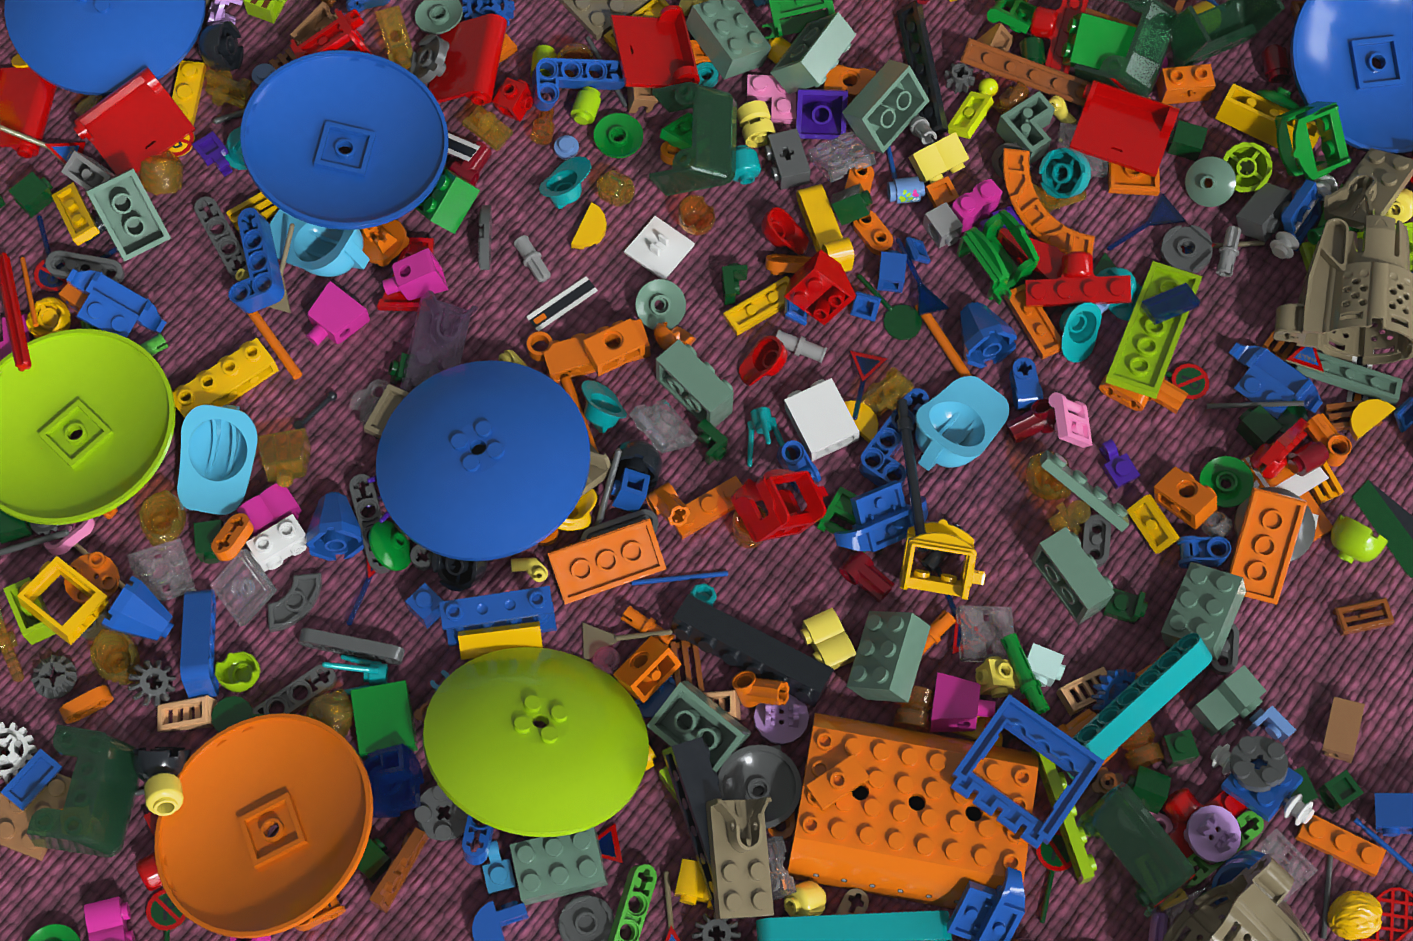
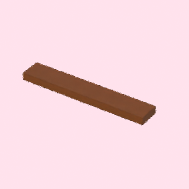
M968 38L960 62L1049 95L1060 96L1064 100L1084 107L1087 100L1082 98L1087 83L1092 84L1086 80Z

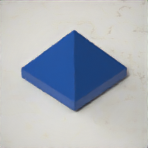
M907 237L905 244L907 260L924 264L931 263L923 241Z
M857 291L850 315L875 322L881 298Z
M785 298V319L805 326L807 324V313Z
M1409 397L1394 410L1399 430L1402 433L1413 424V397Z

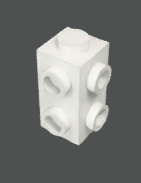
M293 514L246 542L250 549L246 553L254 567L260 565L264 572L278 568L282 565L283 560L291 555H299L307 548L306 534Z

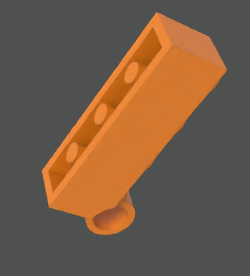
M631 319L645 343V355L633 361L650 357V344L642 320ZM600 327L596 331L602 332L610 327ZM538 331L532 333L527 339L529 356L533 360L544 361L549 378L553 379L556 383L561 382V379L566 376H570L573 379L596 372L584 351L583 340L591 333H579L573 335L571 339L552 341L549 334ZM539 341L548 344L547 349L540 352L535 351L532 346ZM612 342L607 346L609 348H616L619 344Z

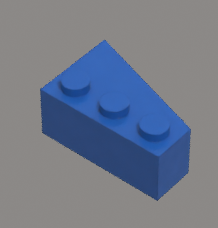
M1374 793L1376 832H1382L1383 836L1388 837L1400 836V834H1411L1413 836V793Z

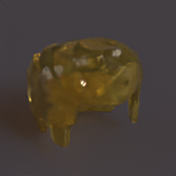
M165 151L160 155L155 154L141 161L140 180L145 191L159 195L176 193L178 189L181 190L183 163L173 152Z
M1045 451L1031 456L1026 468V483L1029 490L1043 500L1067 499L1072 491L1041 466L1040 457Z
M168 490L154 493L146 498L139 510L140 527L152 546L163 549L181 535L186 523L185 508L181 501Z
M102 629L93 640L90 647V656L98 674L106 680H111L114 683L119 682L120 685L133 683V681L128 679V675L136 674L133 667L140 665V654L129 635Z
M344 689L335 690L332 694L325 693V695H319L313 701H310L306 717L323 722L345 737L349 733L353 720L352 701H349L348 694Z

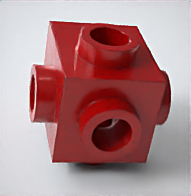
M507 77L498 88L492 102L500 114L521 122L527 110L533 105V93L529 89L530 85L521 79L516 81Z

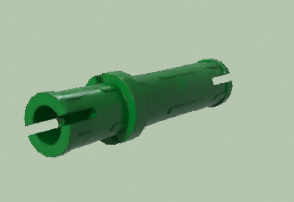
M1013 633L1003 637L1004 639H1001L1000 642L1018 678L1021 694L1025 695L1031 710L1038 715L1047 712L1050 707L1040 688L1042 684L1039 679H1036L1017 634Z

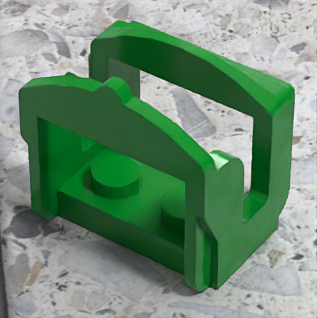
M766 0L768 9L770 8L772 22L762 25V28L769 27L771 29V34L765 37V39L801 32L807 23L834 14L833 0ZM824 8H826L825 10H821V11H817V12H812V13H808V14H804V15H800V16H795V17H791V18L779 20V19H781V18H786V17H790V16H794V15L803 14V13H807V12H811V11H815V10H819V9H824Z
M1316 101L1276 116L1274 121L1277 129L1278 152L1289 176L1304 174L1305 180L1310 179L1314 181L1329 174L1334 169L1351 162L1338 112L1339 106L1336 102ZM1296 119L1293 130V143L1291 144L1286 122ZM1315 119L1316 127L1321 137V149L1324 155L1316 158L1313 155L1306 123Z
M1005 209L987 220L982 232L976 227L965 231L960 239L957 250L959 258L971 252L992 280L987 298L989 300L994 299L999 305L1002 301L1001 297L1006 295L1010 299L1012 295L1011 290L1025 284V280L1031 277L1039 261V256L1026 234L1024 226L1020 225ZM1003 225L1007 227L1029 258L1019 267L1016 266L997 239L999 230L1003 228Z

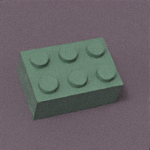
M709 0L692 6L686 21L687 29L723 79L764 65L771 50V45L737 0Z
M839 12L807 23L770 73L788 94L797 92L798 88L819 87L826 81L827 73L839 63L838 58L841 54L851 47L850 42L856 36V33Z
M889 59L842 113L863 147L884 153L930 100L910 65Z
M129 169L85 191L122 261L125 262L171 239L134 169Z
M678 339L656 358V380L699 422L705 418L716 427L732 413L734 395L732 386L725 379L720 380L715 375L713 367L708 362H702L697 357V353L689 344L685 345Z
M1064 527L1039 543L1031 561L1076 623L1079 625L1103 610L1115 593L1113 585L1106 576H1102L1098 571L1094 558L1084 552L1078 536L1074 532L1070 533L1068 528Z
M1191 562L1161 631L1165 646L1172 647L1185 635L1198 633L1211 652L1212 661L1217 662L1246 594L1243 577Z
M869 611L846 687L865 700L908 703L931 626L911 612Z
M683 681L677 685L647 725L649 729L670 746L702 737L703 742L707 744L710 750L709 760L712 769L717 775L724 762L730 755L739 750L751 735L747 728L689 681Z
M595 827L571 835L538 837L510 844L520 898L525 905L608 885Z

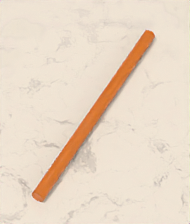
M21 257L20 262L32 323L34 327H37L38 320L25 257Z

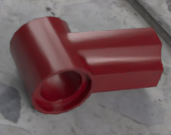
M472 141L473 144L480 146V148L469 162L460 159L459 162H453L449 168L450 171L476 186L479 180L480 171L492 155L491 150L480 141Z
M1043 398L1032 404L1031 411L1007 422L1006 428L1014 443L1017 444L1039 432H1054L1056 422L1055 409L1050 406L1049 398Z
M855 550L838 569L840 574L853 585L858 584L878 603L889 594L895 585L874 567L871 558L863 551Z

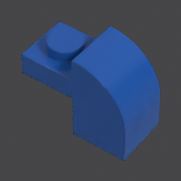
M494 901L485 904L480 908L473 920L472 934L474 941H506L502 927L528 919L529 916L525 904H518V901H512L502 905V910L497 911Z

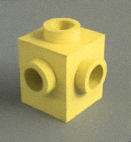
M1000 656L989 657L976 668L975 678L976 682L981 685L980 695L1002 698L1020 687L1010 661L1001 659Z

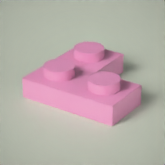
M748 75L747 101L771 102V121L773 124H796V92L788 94L773 75Z

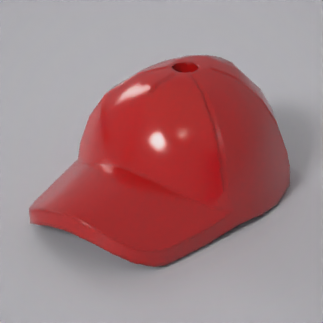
M779 207L772 208L765 214L761 223L762 233L773 246H787L801 256L806 251L809 241L807 235L794 219Z
M770 335L761 339L754 346L739 367L740 377L747 386L753 385L764 376H774L780 372L788 357L787 349L782 341Z

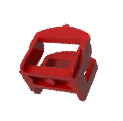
M336 8L334 11L338 18L299 45L292 38L290 40V47L296 58L334 50H360L361 52L372 54L357 29L364 24L358 11L353 9L345 14Z
M774 469L762 475L757 482H753L751 479L746 480L744 485L733 493L731 501L737 514L742 518L751 539L754 542H761L800 534L818 522L826 514L823 497L828 496V493L824 486H817L807 470L794 472L786 469ZM795 481L807 504V508L801 511L793 493L788 489L778 491L776 484ZM755 502H764L769 513L768 516L762 517Z

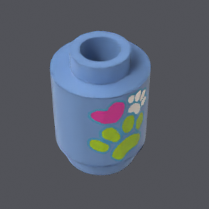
M918 176L893 179L892 182H887L889 202H895L896 204L920 202L921 196H925L924 182L919 181Z

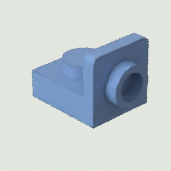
M1273 706L1266 712L1260 708L1249 719L1253 724L1247 729L1252 733L1262 723L1265 726L1266 732L1273 739L1279 740L1281 743L1296 731Z

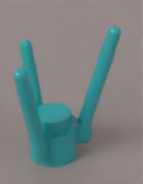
M759 407L750 412L751 421L747 422L749 430L748 467L752 466L755 430L758 434H764L766 444L771 443L769 434L771 430H773L780 447L785 444L777 427L776 418L772 417L771 410L768 407ZM786 448L785 455L788 459L792 460L790 453Z
M342 654V660L365 666L331 662L322 663V666L326 668L364 672V682H369V685L330 693L332 698L351 695L350 690L387 683L388 664H382V661H370Z

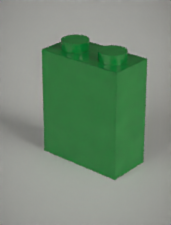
M1085 13L1074 15L1069 20L1067 26L1069 36L1061 51V56L1063 57L1062 64L1116 79L1125 77L1137 27Z
M406 680L350 690L359 755L363 761L367 760L368 763L383 761L386 756L395 755L397 758H403L412 755L413 751H418L410 691Z

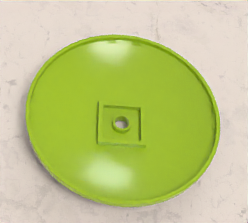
M72 329L50 333L27 343L32 364L30 369H25L23 372L19 371L15 366L13 352L0 361V510L10 516L30 523L64 525L86 521L117 508L134 496L151 479L170 447L174 433L176 409L174 395L166 374L151 354L139 344L119 334L96 329ZM74 431H83L80 438L76 440L70 439Z
M517 647L502 649L484 654L465 663L450 674L436 690L427 708L423 727V748L426 762L432 776L445 795L456 806L478 821L495 829L522 836L557 837L571 835L588 830L610 819L636 793L643 779L649 754L648 733L643 716L626 689L610 674L593 663L578 656L548 648ZM542 721L547 726L538 728L533 725V722Z

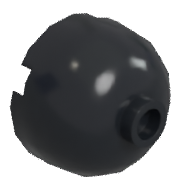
M221 21L210 24L202 31L197 44V52L209 68L215 71H233L241 67L244 49L243 46L238 44L237 38H241V35L236 25L231 21Z
M628 440L620 444L616 449L620 448L622 453L614 479L619 480L624 469L628 468L650 475L648 490L654 488L662 472V458L658 450L643 440ZM614 453L612 454V456H611V458H610V463H611V464H612V461H613Z
M433 553L432 568L434 573L438 572L439 577L442 579L439 581L442 586L451 591L460 592L479 583L486 572L487 561L457 560Z
M146 747L134 748L133 769L137 777L143 782H147L149 778L159 773H170L177 776L182 771L186 761L191 757V749H185L184 747H155L150 749V751H146Z

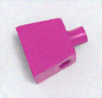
M429 248L395 262L392 265L394 277L382 280L387 295L401 291L407 300L449 290L442 266Z
M330 281L308 311L309 321L314 328L306 337L315 346H318L326 337L335 344H340L370 321L368 311Z
M937 672L930 732L976 730L977 716L989 718L994 716L996 701L979 699L981 688L979 683Z

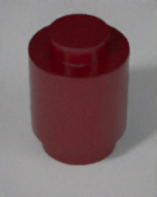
M1278 44L1267 46L1261 53L1265 77L1268 78L1270 83H1280L1287 80L1290 68L1286 48Z
M1309 442L1288 455V467L1294 474L1305 476L1324 465L1329 458V452L1322 442Z

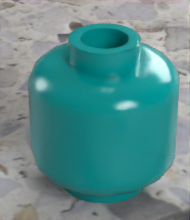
M746 145L734 147L726 157L729 176L735 182H740L743 185L750 184L761 173L757 152Z

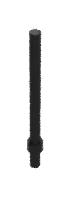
M899 399L896 401L899 417L896 422L898 432L901 433L914 530L915 536L926 533L911 432L914 430L912 418L909 417L907 400ZM917 547L918 552L928 551L927 548Z

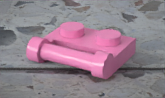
M1058 392L1052 393L1049 397V404L1055 409V431L1059 439L1082 448L1092 446L1088 410L1085 403L1068 400L1063 394Z

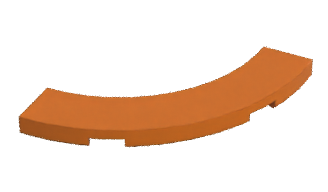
M1004 148L1003 173L1009 198L1016 213L1026 227L1042 242L1057 247L1062 253L1083 251L1090 253L1093 257L1095 236L1084 234L1065 226L1053 217L1040 201L1031 179L1030 151Z

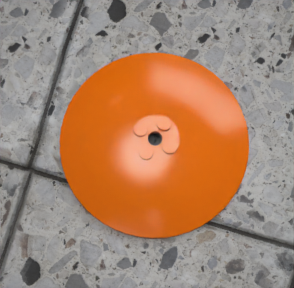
M279 713L256 716L224 729L192 754L184 764L182 771L177 775L182 783L183 804L171 815H158L155 830L154 849L158 874L167 895L180 912L200 927L219 935L234 938L271 936L298 926L316 915L340 893L354 874L363 857L372 827L373 795L367 770L356 750L342 735L330 726L313 718L297 714ZM273 825H279L278 833L269 838V829Z

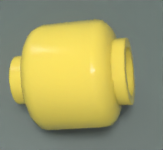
M1404 188L1385 216L1395 218L1396 224L1398 220L1404 223L1412 218L1413 191Z
M156 774L149 778L144 785L145 803L148 810L152 813L168 816L182 806L184 799L182 783L174 774Z
M813 881L795 884L789 887L784 895L785 910L790 917L820 916L825 910L826 894Z

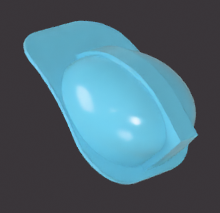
M281 209L277 211L270 222L277 258L279 260L282 259L289 225L293 223L295 227L286 263L302 268L314 275L335 277L348 272L351 268L364 270L370 260L362 251L364 241L360 229L343 230L316 226L294 218Z
M964 376L953 381L941 393L922 405L916 413L915 438L918 448L923 453L918 464L927 471L936 464L942 467L955 468L963 466L980 456L1007 421L1009 416L1007 399L976 376Z
M208 404L200 405L192 409L185 417L181 429V454L177 485L178 498L185 508L205 513L227 515L235 511L242 504L252 472L258 436L252 419L246 413L240 411L239 406L228 404L222 407Z

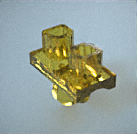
M209 69L205 73L207 77L206 92L213 96L212 103L214 105L221 106L224 102H227L242 109L246 108L248 96L252 91V82L243 77L239 81H234L230 71L224 70L215 72Z
M479 105L469 117L462 121L463 126L496 151L500 150L513 135V130L498 120L494 113L488 112Z
M892 367L886 372V377L882 381L873 383L867 388V393L861 397V401L880 416L888 409L894 411L897 408L896 401L914 389V385L898 369Z
M1082 500L1073 501L1068 506V509L1061 502L1056 506L1058 513L1047 521L1055 533L1067 527L1069 531L1077 535L1082 531L1079 524L1086 522L1090 518L1091 509Z

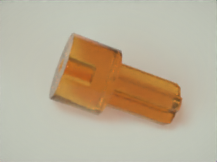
M554 107L549 111H540L538 119H535L533 122L530 138L536 144L547 145L552 142L555 125L552 122Z

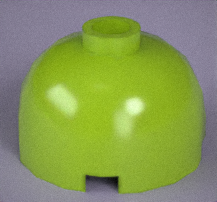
M1255 142L1235 144L1226 151L1223 157L1235 172V190L1238 192L1259 190L1268 182L1272 174L1270 154L1263 146Z
M1342 514L1338 516L1331 530L1332 544L1339 551L1337 556L1350 564L1354 560L1362 563L1372 561L1379 556L1388 543V540L1383 536H1374L1372 529L1350 517H1344Z

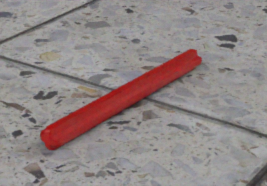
M2 252L0 254V292L15 366L19 371L23 372L25 369H30L32 364L11 261L7 253Z

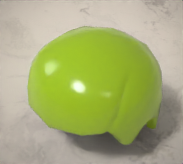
M247 652L228 653L224 661L216 663L214 675L224 688L232 692H244L251 688L259 679L261 672L260 664L252 654Z

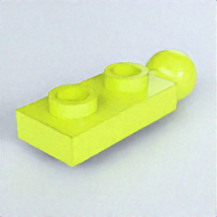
M985 78L979 84V93L971 91L948 124L949 134L956 132L959 137L967 139L972 137L994 104L992 97L998 92L996 80Z

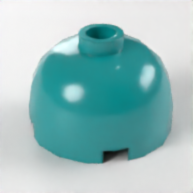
M1058 148L1048 152L1042 159L1039 174H1042L1043 182L1040 183L1046 193L1054 198H1072L1081 194L1087 188L1091 179V166L1082 152L1072 148Z

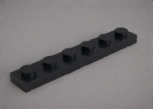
M914 0L898 10L897 15L907 63L930 100L918 114L928 120L930 128L939 136L949 129L922 4H918L917 0Z

